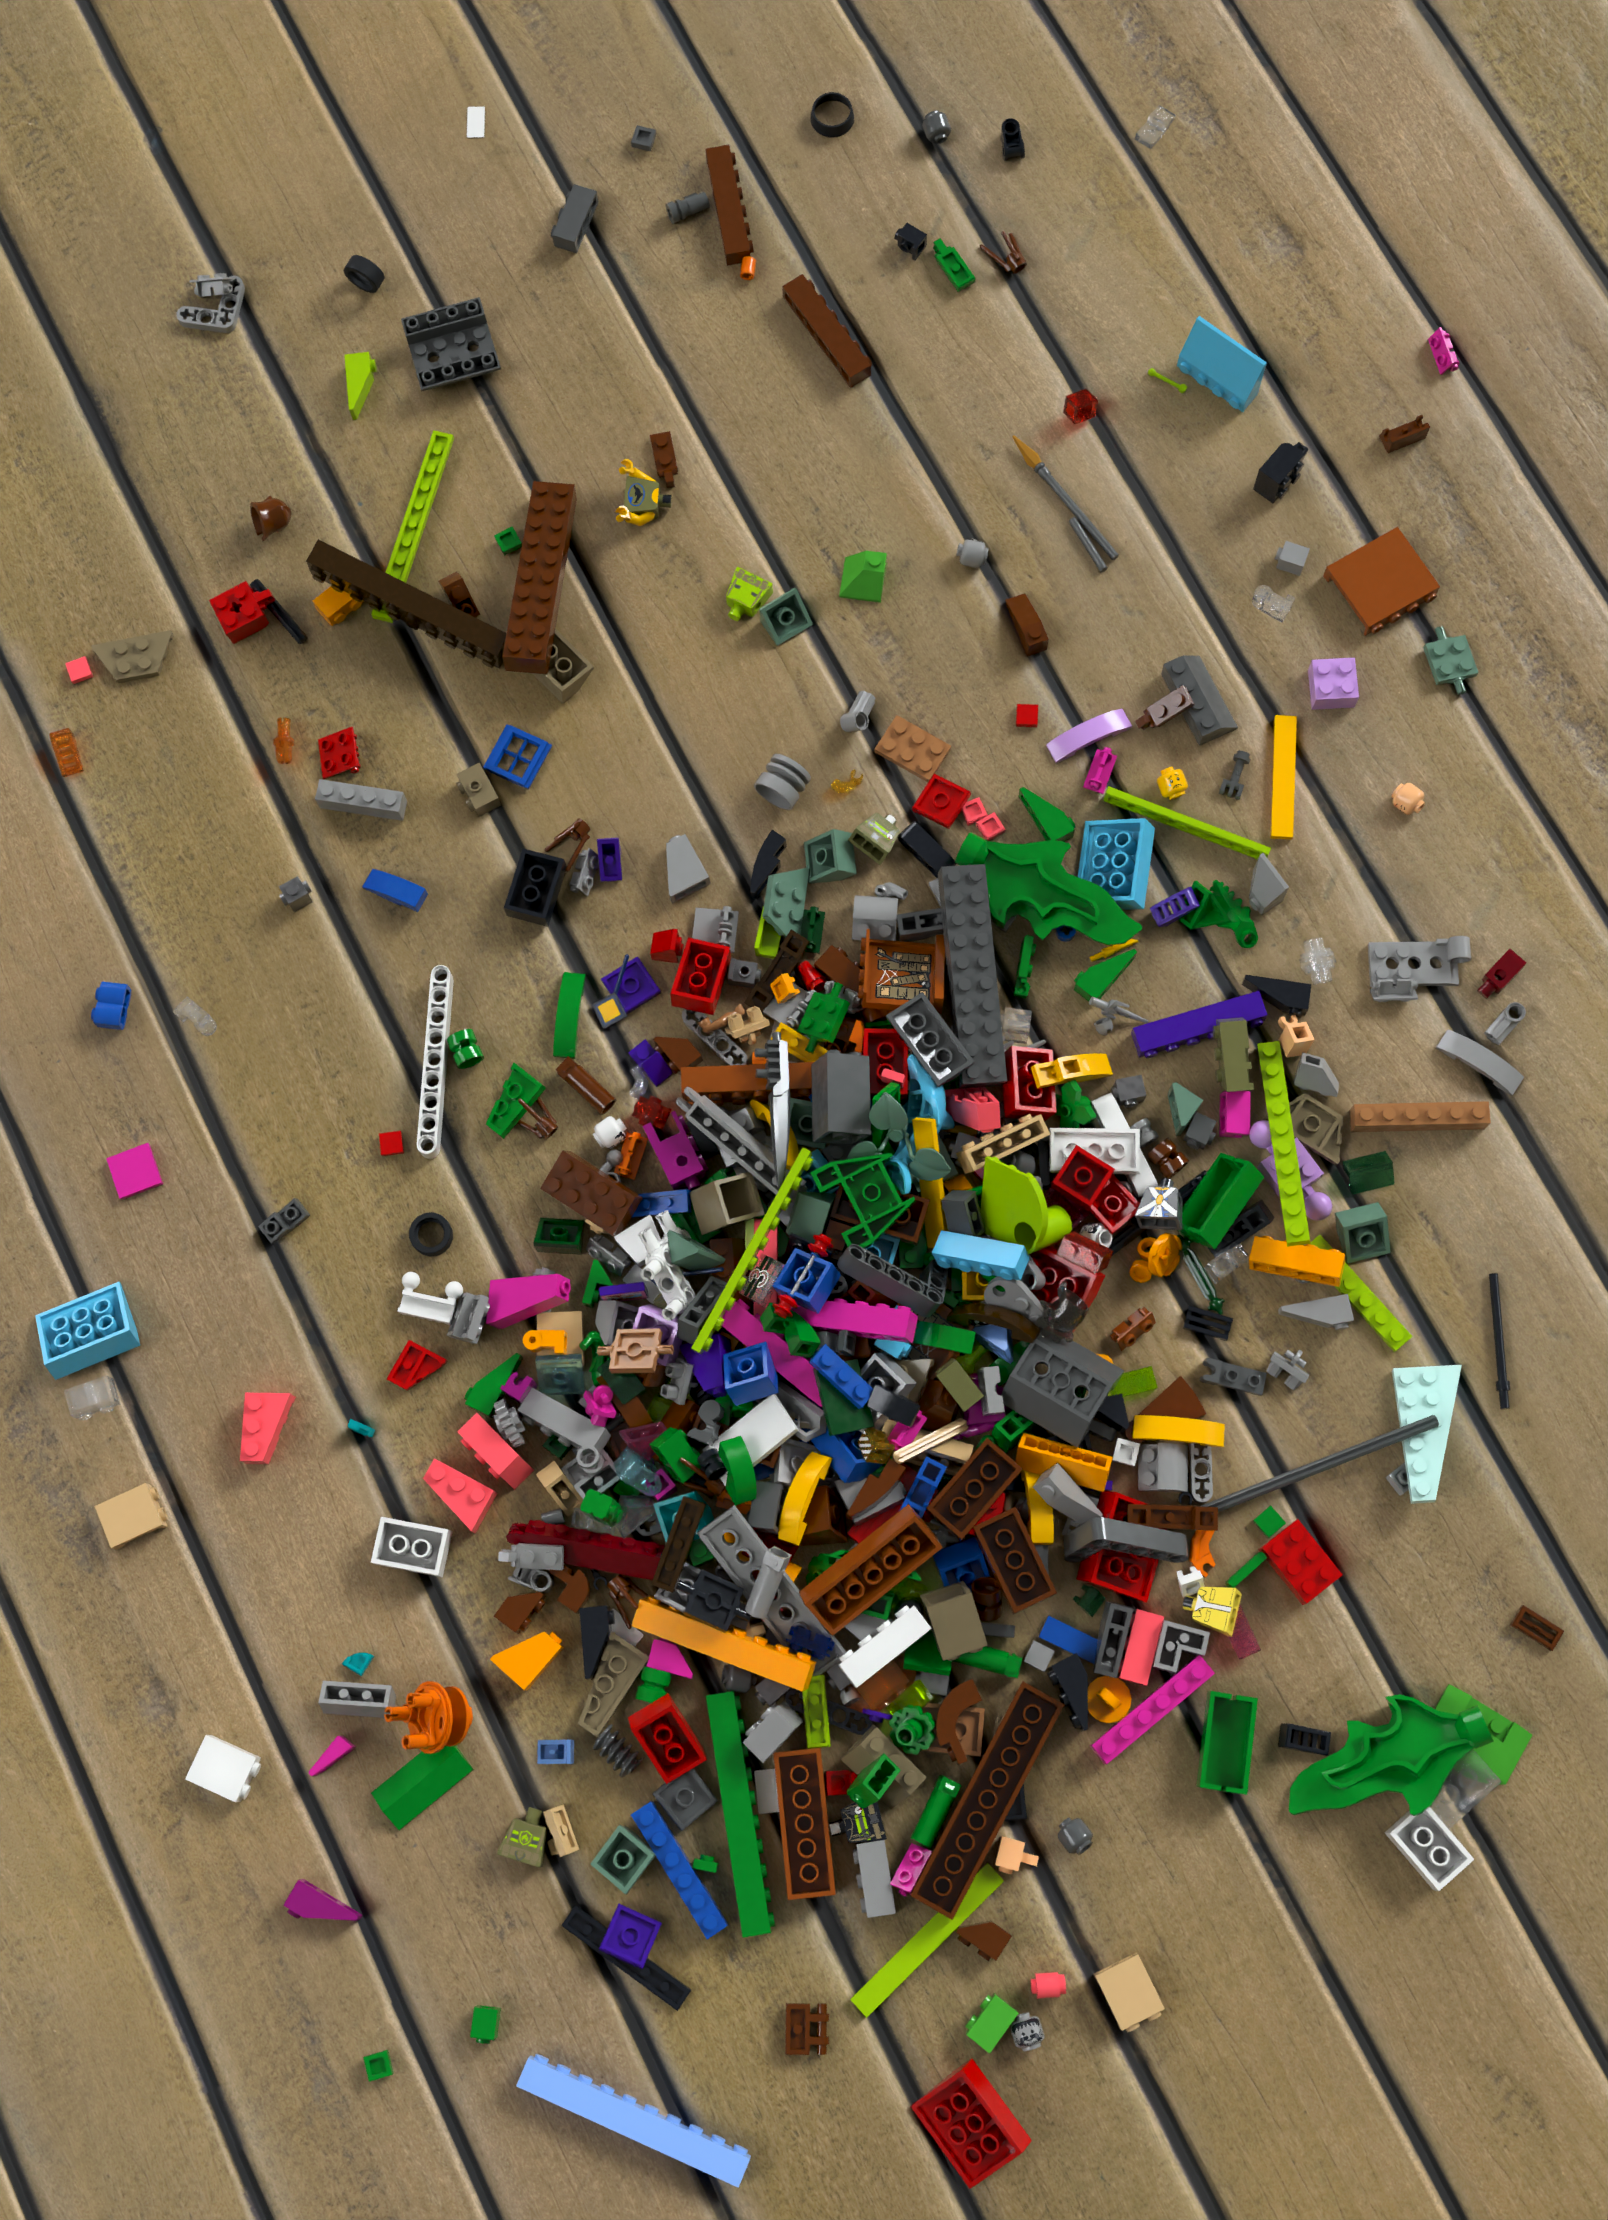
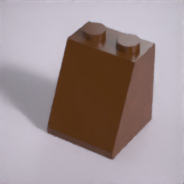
M827 1485L816 1487L803 1520L807 1526L799 1546L848 1542L845 1505L841 1497ZM778 1539L780 1542H782L788 1547L798 1546Z

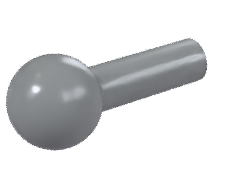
M619 1150L609 1151L606 1155L605 1164L599 1170L608 1173L613 1167L619 1165L623 1160L622 1153Z

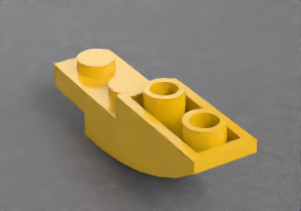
M1101 1053L1066 1056L1031 1067L1037 1089L1067 1083L1072 1080H1076L1078 1083L1113 1075L1107 1054Z

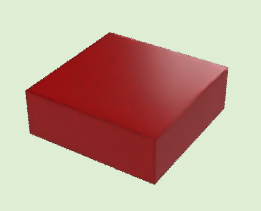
M1017 704L1016 727L1037 728L1038 705Z
M401 1131L379 1133L382 1157L404 1154Z

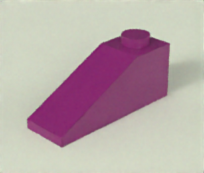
M298 1879L283 1905L288 1908L287 1913L297 1919L303 1917L356 1921L360 1920L363 1916L305 1879Z

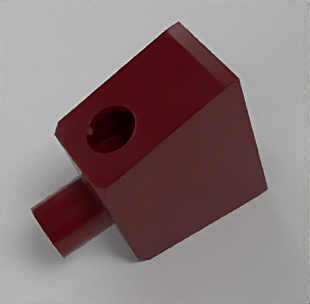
M1509 948L1482 978L1484 983L1477 991L1486 999L1493 992L1499 994L1523 969L1526 962ZM1495 975L1499 976L1501 980H1497Z

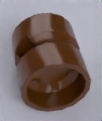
M1169 1137L1160 1142L1147 1155L1154 1165L1160 1166L1159 1171L1168 1179L1177 1174L1189 1162L1182 1152L1176 1151L1177 1146Z
M981 1577L973 1581L971 1585L972 1596L980 1621H994L1000 1618L1002 1615V1591L996 1578Z

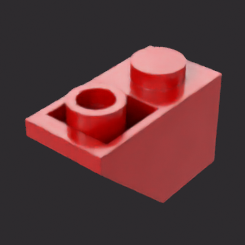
M678 929L653 933L650 952L652 960L678 963L679 956L682 957L684 944H682V937H679Z

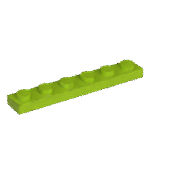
M1318 1235L1310 1242L1311 1245H1315L1320 1249H1333L1321 1235ZM1345 1262L1340 1287H1336L1342 1295L1348 1294L1350 1304L1393 1352L1397 1351L1413 1336Z

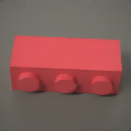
M1136 1609L1134 1614L1132 1613L1129 1625L1130 1631L1126 1638L1125 1651L1118 1670L1119 1679L1147 1686L1164 1616Z

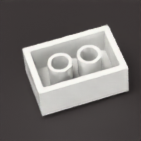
M381 1517L371 1563L443 1577L452 1531Z
M1430 1807L1417 1816L1411 1815L1409 1810L1384 1832L1428 1885L1436 1891H1440L1474 1860Z

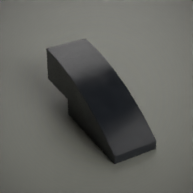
M773 829L758 852L753 867L750 889L753 900H756L767 886L768 876L776 874L781 868L780 860L777 858L787 847L786 839Z

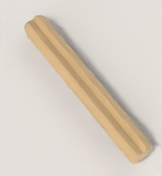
M959 1418L893 1453V1460L898 1464H902L968 1429L967 1421Z

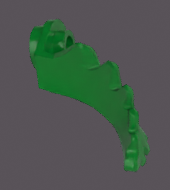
M1214 880L1210 891H1213V895L1231 920L1216 925L1232 929L1236 941L1241 947L1251 948L1255 946L1258 941V934L1254 922L1250 919V907H1241L1242 899L1237 898L1233 900L1234 891L1228 893V886L1223 887V882Z

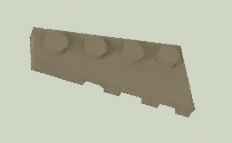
M612 1631L578 1722L580 1726L596 1737L601 1734L649 1659V1656Z

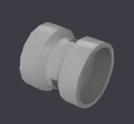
M1144 1118L1130 1127V1129H1140V1148L1151 1144L1159 1138L1157 1132L1150 1127L1151 1123L1148 1118Z

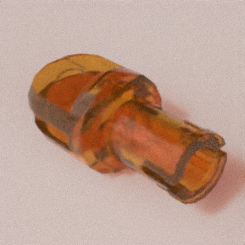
M283 717L284 721H282V718H278V736L273 739V745L276 746V759L279 764H283L284 759L286 764H290L292 761V746L295 745V740L290 736L291 719Z

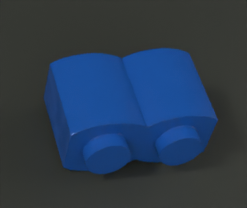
M101 982L100 987L96 989L95 998L98 1002L96 1007L92 1009L91 1019L97 1027L123 1030L131 998V988L127 984Z

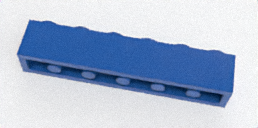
M650 1801L632 1813L633 1820L706 1939L729 1925L696 1870L692 1868L693 1865L654 1802Z

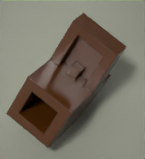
M832 1220L829 1221L825 1235L832 1240L831 1244L834 1246L833 1248H827L832 1251L831 1258L838 1260L845 1252L847 1244L841 1233L851 1229L852 1226Z
M565 1565L563 1570H549L550 1573L568 1584L557 1600L576 1614H579V1608L585 1606L590 1596V1583L587 1576L579 1569L572 1576L571 1573L573 1571Z

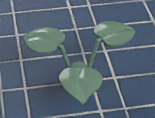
M884 1092L880 1099L872 1106L869 1119L876 1128L880 1130L888 1129L886 1138L878 1149L870 1141L856 1144L851 1149L848 1159L880 1155L889 1139L894 1142L905 1139L909 1158L913 1160L909 1165V1170L915 1177L921 1180L932 1181L949 1174L951 1168L938 1151L931 1148H922L916 1152L915 1156L913 1155L909 1140L910 1134L906 1133L908 1127L907 1114L897 1100L887 1092Z

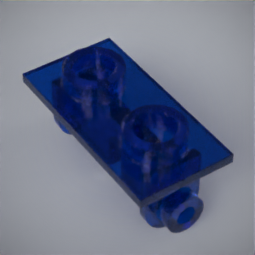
M798 1625L796 1627L791 1626L789 1635L792 1638L791 1640L787 1638L785 1640L790 1643L789 1648L802 1652L804 1648L812 1652V1657L823 1661L825 1657L831 1658L827 1652L834 1649L836 1642H833L832 1638L816 1633L814 1641H811L809 1639L812 1631Z

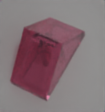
M662 1422L620 1430L619 1435L629 1448L649 1461L656 1454L649 1444L665 1432L667 1428Z

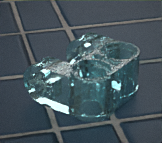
M627 1445L614 1462L617 1476L623 1482L633 1486L645 1495L654 1496L658 1494L662 1484L659 1476L656 1474L657 1469L654 1461L633 1446ZM647 1480L651 1483L654 1480L655 1486L650 1485L647 1488V1484L645 1481Z

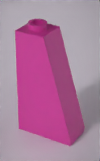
M560 1274L490 1280L488 1300L490 1306L486 1324L497 1329H504L568 1302L571 1290L570 1279Z

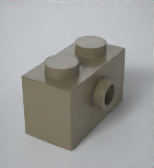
M480 763L457 773L459 782L456 784L461 794L466 793L469 799L465 801L471 812L476 811L479 817L501 806L500 800Z

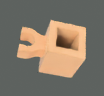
M1291 1015L1289 1022L1286 1021L1284 1016L1278 1020L1279 1026L1283 1029L1278 1040L1286 1058L1301 1056L1302 1052L1307 1053L1314 1042V1037L1307 1022L1297 1023L1296 1015Z
M1001 1836L994 1865L999 1866L998 1871L1012 1875L1013 1870L1019 1871L1020 1862L1037 1866L1039 1857L1023 1852L1025 1842Z

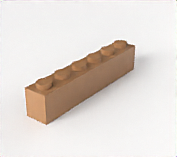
M1489 1101L1354 1104L1349 1110L1351 1132L1486 1129L1491 1123Z

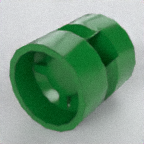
M473 1029L460 1030L447 1038L451 1052L455 1053L453 1058L458 1069L475 1066L484 1059L480 1046L476 1045L478 1041Z
M643 1666L641 1680L644 1682V1685L638 1686L635 1699L653 1703L667 1694L664 1688L668 1687L671 1683L673 1674Z

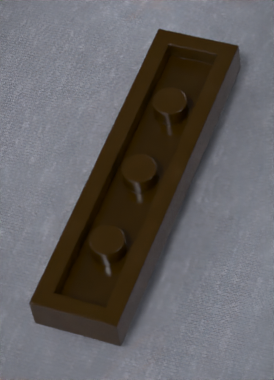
M683 1496L651 1585L672 1593L675 1592L703 1515L705 1503Z

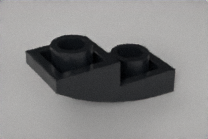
M875 1385L866 1405L909 1427H912L921 1408L919 1404L903 1395H897L881 1385Z

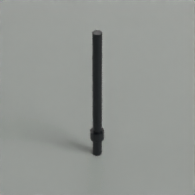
M1498 1273L1489 1274L1498 1376L1496 1391L1499 1392L1500 1409H1510L1508 1395L1510 1381H1507Z

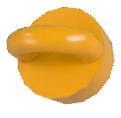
M1135 1260L1132 1263L1129 1273L1133 1280L1145 1283L1151 1279L1152 1273L1149 1271L1147 1261Z

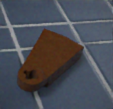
M1180 1376L1138 1415L1199 1419L1205 1416L1206 1412L1196 1393ZM1133 1420L1130 1421L1129 1427L1125 1431L1126 1439L1135 1443L1146 1441L1132 1439Z

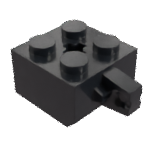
M1300 442L1294 446L1290 443H1282L1259 469L1253 490L1272 504L1278 498L1282 499L1288 491L1287 487L1291 483L1294 485L1300 478L1301 474L1299 472L1304 466L1302 462L1308 452V448Z

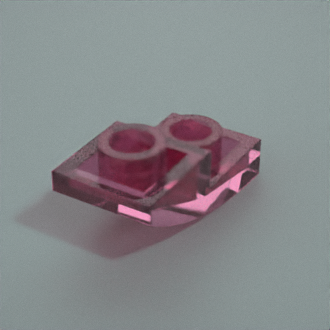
M1239 1605L1233 1635L1229 1637L1240 1660L1261 1651L1241 1605Z

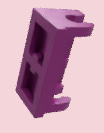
M514 1372L500 1389L507 1396L522 1404L532 1388L536 1389L538 1384L529 1376H526L524 1379L520 1378L514 1383L515 1378L518 1376V1373Z

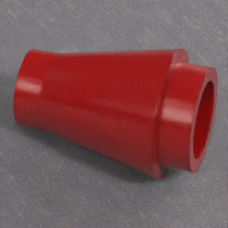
M809 961L802 962L798 966V970L803 977L807 990L822 991L826 983V977L814 968Z

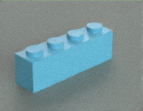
M941 1230L932 1251L937 1264L943 1268L952 1267L964 1272L973 1271L985 1276L994 1275L1005 1280L1015 1279L1021 1281L1030 1258L1024 1245Z

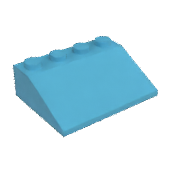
M1198 316L1180 352L1177 367L1184 374H1189L1195 378L1200 385H1205L1212 390L1217 397L1225 399L1233 408L1244 412L1258 395L1267 362Z
M1145 818L1085 821L1078 877L1101 886L1111 895L1122 910L1144 909L1155 827Z
M120 1282L35 1315L44 1365L55 1380L140 1346L137 1328Z

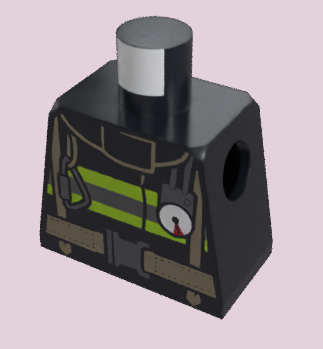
M856 1802L840 1809L842 1819L829 1822L832 1837L846 1833L848 1843L887 1839L878 1802L864 1809Z

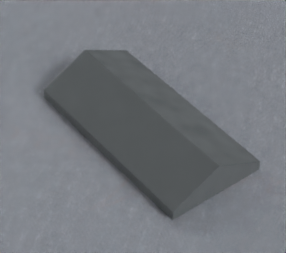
M923 992L886 1015L888 1021L937 1087L956 1079L975 1063Z

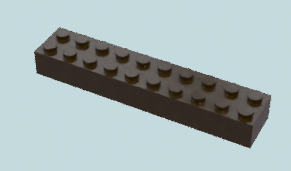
M319 539L317 540L306 560L313 579L320 583L325 581L331 584L334 590L340 593L345 591L358 602L363 600L369 603L372 609L379 612L383 610L388 613L387 615L396 621L401 619L407 622L406 624L414 630L419 628L425 631L428 637L435 640L439 638L445 641L444 644L452 649L457 647L463 650L466 656L470 658L477 657L486 666L491 668L495 666L500 669L503 663V651L507 633Z

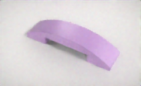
M1118 709L1094 717L1071 728L1047 743L1046 746L1055 763H1058L1075 755L1076 751L1110 735L1114 737L1131 729L1132 725L1123 709Z

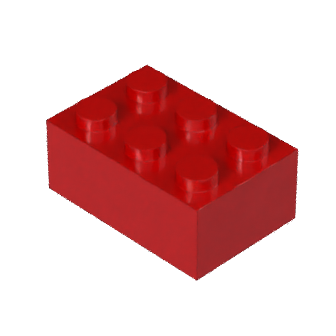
M688 937L670 993L671 1006L714 1016L731 961L729 946Z
M864 1028L863 1055L869 1056L870 1100L888 1085V1083L881 1081V1074L883 1069L886 1068L905 1075L903 1088H900V1100L907 1101L908 1046L895 1029Z
M1011 1046L1004 1052L1007 1082L1003 1085L1005 1118L1019 1119L1028 1114H1031L1032 1117L1041 1114L1044 1121L1057 1113L1055 1085L1037 1089L1031 1067L1036 1064L1053 1061V1050Z
M1299 1519L1293 1521L1258 1549L1268 1557L1266 1559L1302 1605L1310 1602L1343 1575Z
M669 1693L628 1717L631 1731L666 1784L707 1760L702 1745Z

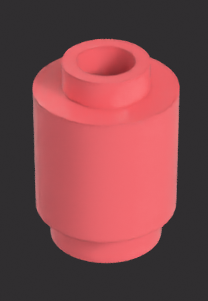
M1058 1972L1035 1973V1979L1030 1980L1031 1992L1036 1994L1037 1999L1060 1997L1061 1994H1066L1064 1974H1058Z

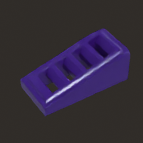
M1187 887L1150 907L1157 926L1167 927L1200 905L1192 887ZM1184 896H1186L1189 902V906L1186 905L1185 900L1183 898ZM1176 901L1179 902L1181 910L1179 909ZM1168 906H1171V909H1172V911H1173L1174 914L1171 913V911H1170V909H1169Z

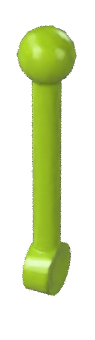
M1154 368L1148 370L1149 376H1155L1178 388L1180 393L1186 392L1187 386L1185 384H1178L1162 376Z

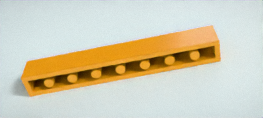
M649 1595L648 1598L639 1600L632 1627L801 1692L808 1689L817 1663L810 1660V1655L802 1652L794 1654L789 1652L790 1648L781 1644L773 1646L767 1643V1639L760 1636L752 1638L746 1635V1631L739 1628H733V1630L728 1628L726 1633L721 1632L682 1614L683 1612L661 1603L654 1596Z

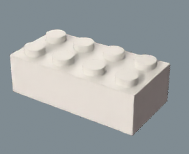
M907 1605L895 1613L897 1619L892 1623L889 1620L885 1621L876 1629L879 1632L873 1638L869 1634L858 1643L859 1649L854 1653L850 1649L839 1658L842 1662L838 1666L855 1688L932 1629L915 1606L911 1608Z

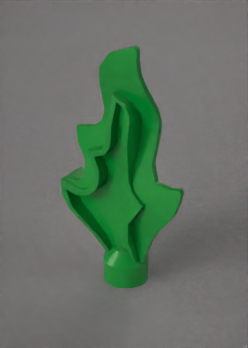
M970 832L955 859V863L960 866L985 864L990 917L992 922L1004 929L1011 917L1019 915L1030 922L1035 935L1042 941L1053 929L1066 926L1107 946L1124 944L1142 930V925L1128 917L1111 895L1101 886L1067 873L1061 863L1065 854L1071 848L1070 843L1048 840L1027 844H1005L987 841Z
M1399 1694L1385 1697L1392 1713L1389 1724L1374 1727L1360 1721H1347L1349 1737L1345 1746L1338 1752L1307 1767L1298 1775L1290 1787L1289 1812L1291 1815H1298L1314 1810L1343 1809L1374 1795L1390 1791L1403 1794L1409 1804L1411 1815L1417 1816L1432 1806L1455 1765L1474 1748L1477 1749L1494 1742L1479 1707L1474 1706L1459 1712V1714L1437 1711L1413 1697Z

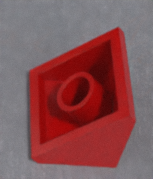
M1112 1175L1090 1211L1111 1234H1114L1135 1217L1140 1203Z

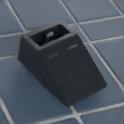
M1077 1653L1048 1667L1050 1672L1047 1675L1052 1685H1057L1061 1693L1058 1697L1061 1703L1064 1704V1708L1069 1707L1072 1713L1069 1718L1074 1728L1086 1731L1088 1729V1674Z

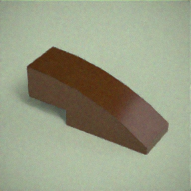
M889 1459L879 1478L870 1474L847 1512V1519L853 1520L883 1501L901 1481L906 1473V1467Z

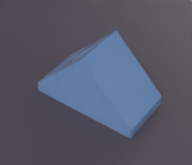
M990 1324L975 1327L972 1330L976 1332L975 1338L978 1344L1010 1364L1013 1362V1341L1010 1329Z
M538 1740L537 1764H574V1740Z

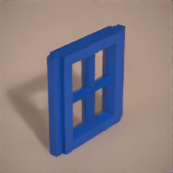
M506 724L483 768L503 779L529 789L552 748V744ZM513 736L524 740L517 754L507 750ZM527 743L538 747L531 760L521 756ZM504 753L515 757L508 771L497 767ZM518 760L529 764L522 778L511 773Z

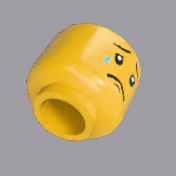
M1172 766L1160 771L1162 775L1157 778V784L1164 798L1169 797V800H1173L1186 794L1185 790L1188 788V783L1181 769L1174 770Z

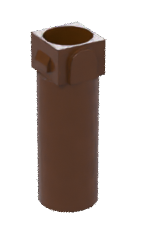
M569 1056L555 1069L557 1074L600 1115L608 1112L615 1104L616 1098Z

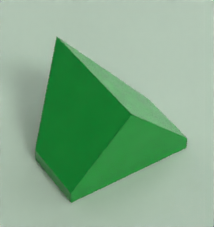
M1194 881L1191 887L1200 906L1178 920L1190 929L1231 921L1213 893L1198 881ZM1185 898V903L1187 906H1189V902L1187 898Z

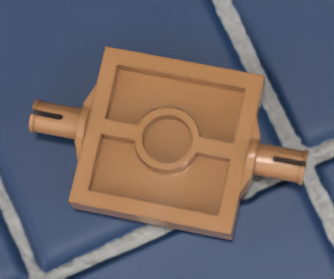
M660 1328L617 1329L612 1345L598 1346L597 1354L598 1356L610 1355L609 1370L612 1374L655 1373L659 1356L661 1354L673 1355L674 1346L661 1345L663 1333Z

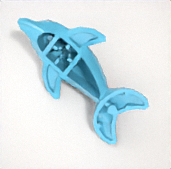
M910 1054L907 1058L910 1082L909 1095L902 1108L907 1114L908 1127L906 1133L910 1134L909 1140L913 1155L915 1156L916 1148L912 1124L914 1118L936 1119L937 1136L940 1130L953 1129L955 1124L952 1116L946 1111V1097L943 1085L937 1087L914 1054ZM903 1139L893 1155L894 1158L886 1162L884 1167L892 1183L898 1187L901 1194L905 1195L911 1190V1175L908 1164L913 1160L909 1158L906 1142Z

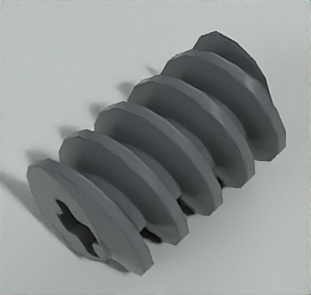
M611 1724L595 1740L593 1749L598 1750L602 1748L600 1756L609 1755L606 1762L608 1764L615 1762L613 1766L614 1771L622 1768L619 1774L622 1778L633 1772L644 1758L636 1759L639 1754L638 1751L630 1753L632 1744L623 1746L626 1740L625 1737L619 1740L616 1739L619 1734L618 1730L610 1733L613 1726Z

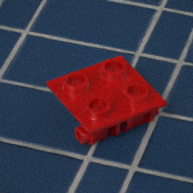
M352 726L318 739L323 779L350 770L351 773L359 772L361 765L357 758L359 757L357 752L358 746L356 745L357 735L354 734Z

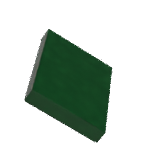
M858 1359L844 1361L862 1378ZM815 1368L813 1369L829 1436L874 1427L870 1407L866 1406L868 1401L861 1409H858Z

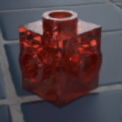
M650 1095L648 1099L640 1096L634 1106L632 1116L639 1119L638 1124L642 1126L651 1122L652 1126L663 1129L672 1109L662 1105V1100Z

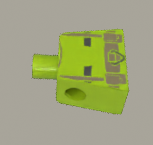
M737 567L726 595L727 605L731 607L728 616L734 621H739L743 613L754 617L773 594V583Z

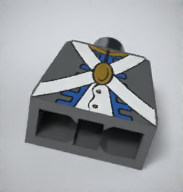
M1163 1178L1160 1180L1159 1187L1149 1186L1146 1188L1135 1214L1140 1229L1182 1230V1197L1179 1189L1173 1187L1174 1182L1171 1179Z

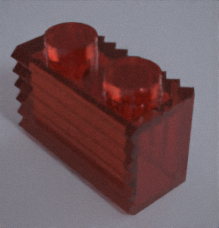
M1073 1231L1063 1237L1057 1254L1096 1274L1108 1267L1113 1250Z

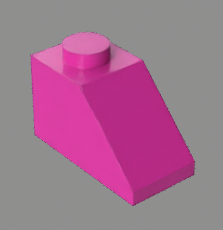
M660 1637V1640L654 1639L647 1667L693 1679L694 1673L680 1648Z

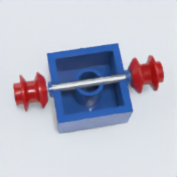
M824 1234L813 1236L815 1243L808 1244L811 1254L797 1248L792 1252L772 1286L779 1294L777 1296L780 1300L779 1304L772 1305L775 1308L774 1312L778 1316L785 1319L787 1316L792 1317L793 1314L790 1311L792 1308H798V1305L819 1314L841 1276L832 1263L820 1258L828 1257L827 1248L834 1247L831 1244L832 1240Z

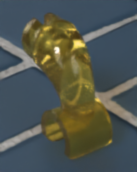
M854 769L851 771L849 782H841L839 779H835L831 784V789L837 793H847L863 782V774L858 779L854 778L856 774Z

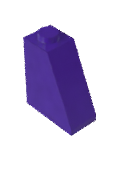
M719 1333L712 1335L713 1343L707 1352L703 1351L702 1355L691 1348L693 1344L686 1343L680 1345V1350L687 1363L693 1365L692 1371L702 1389L717 1398L726 1396L723 1354L731 1352L730 1339Z

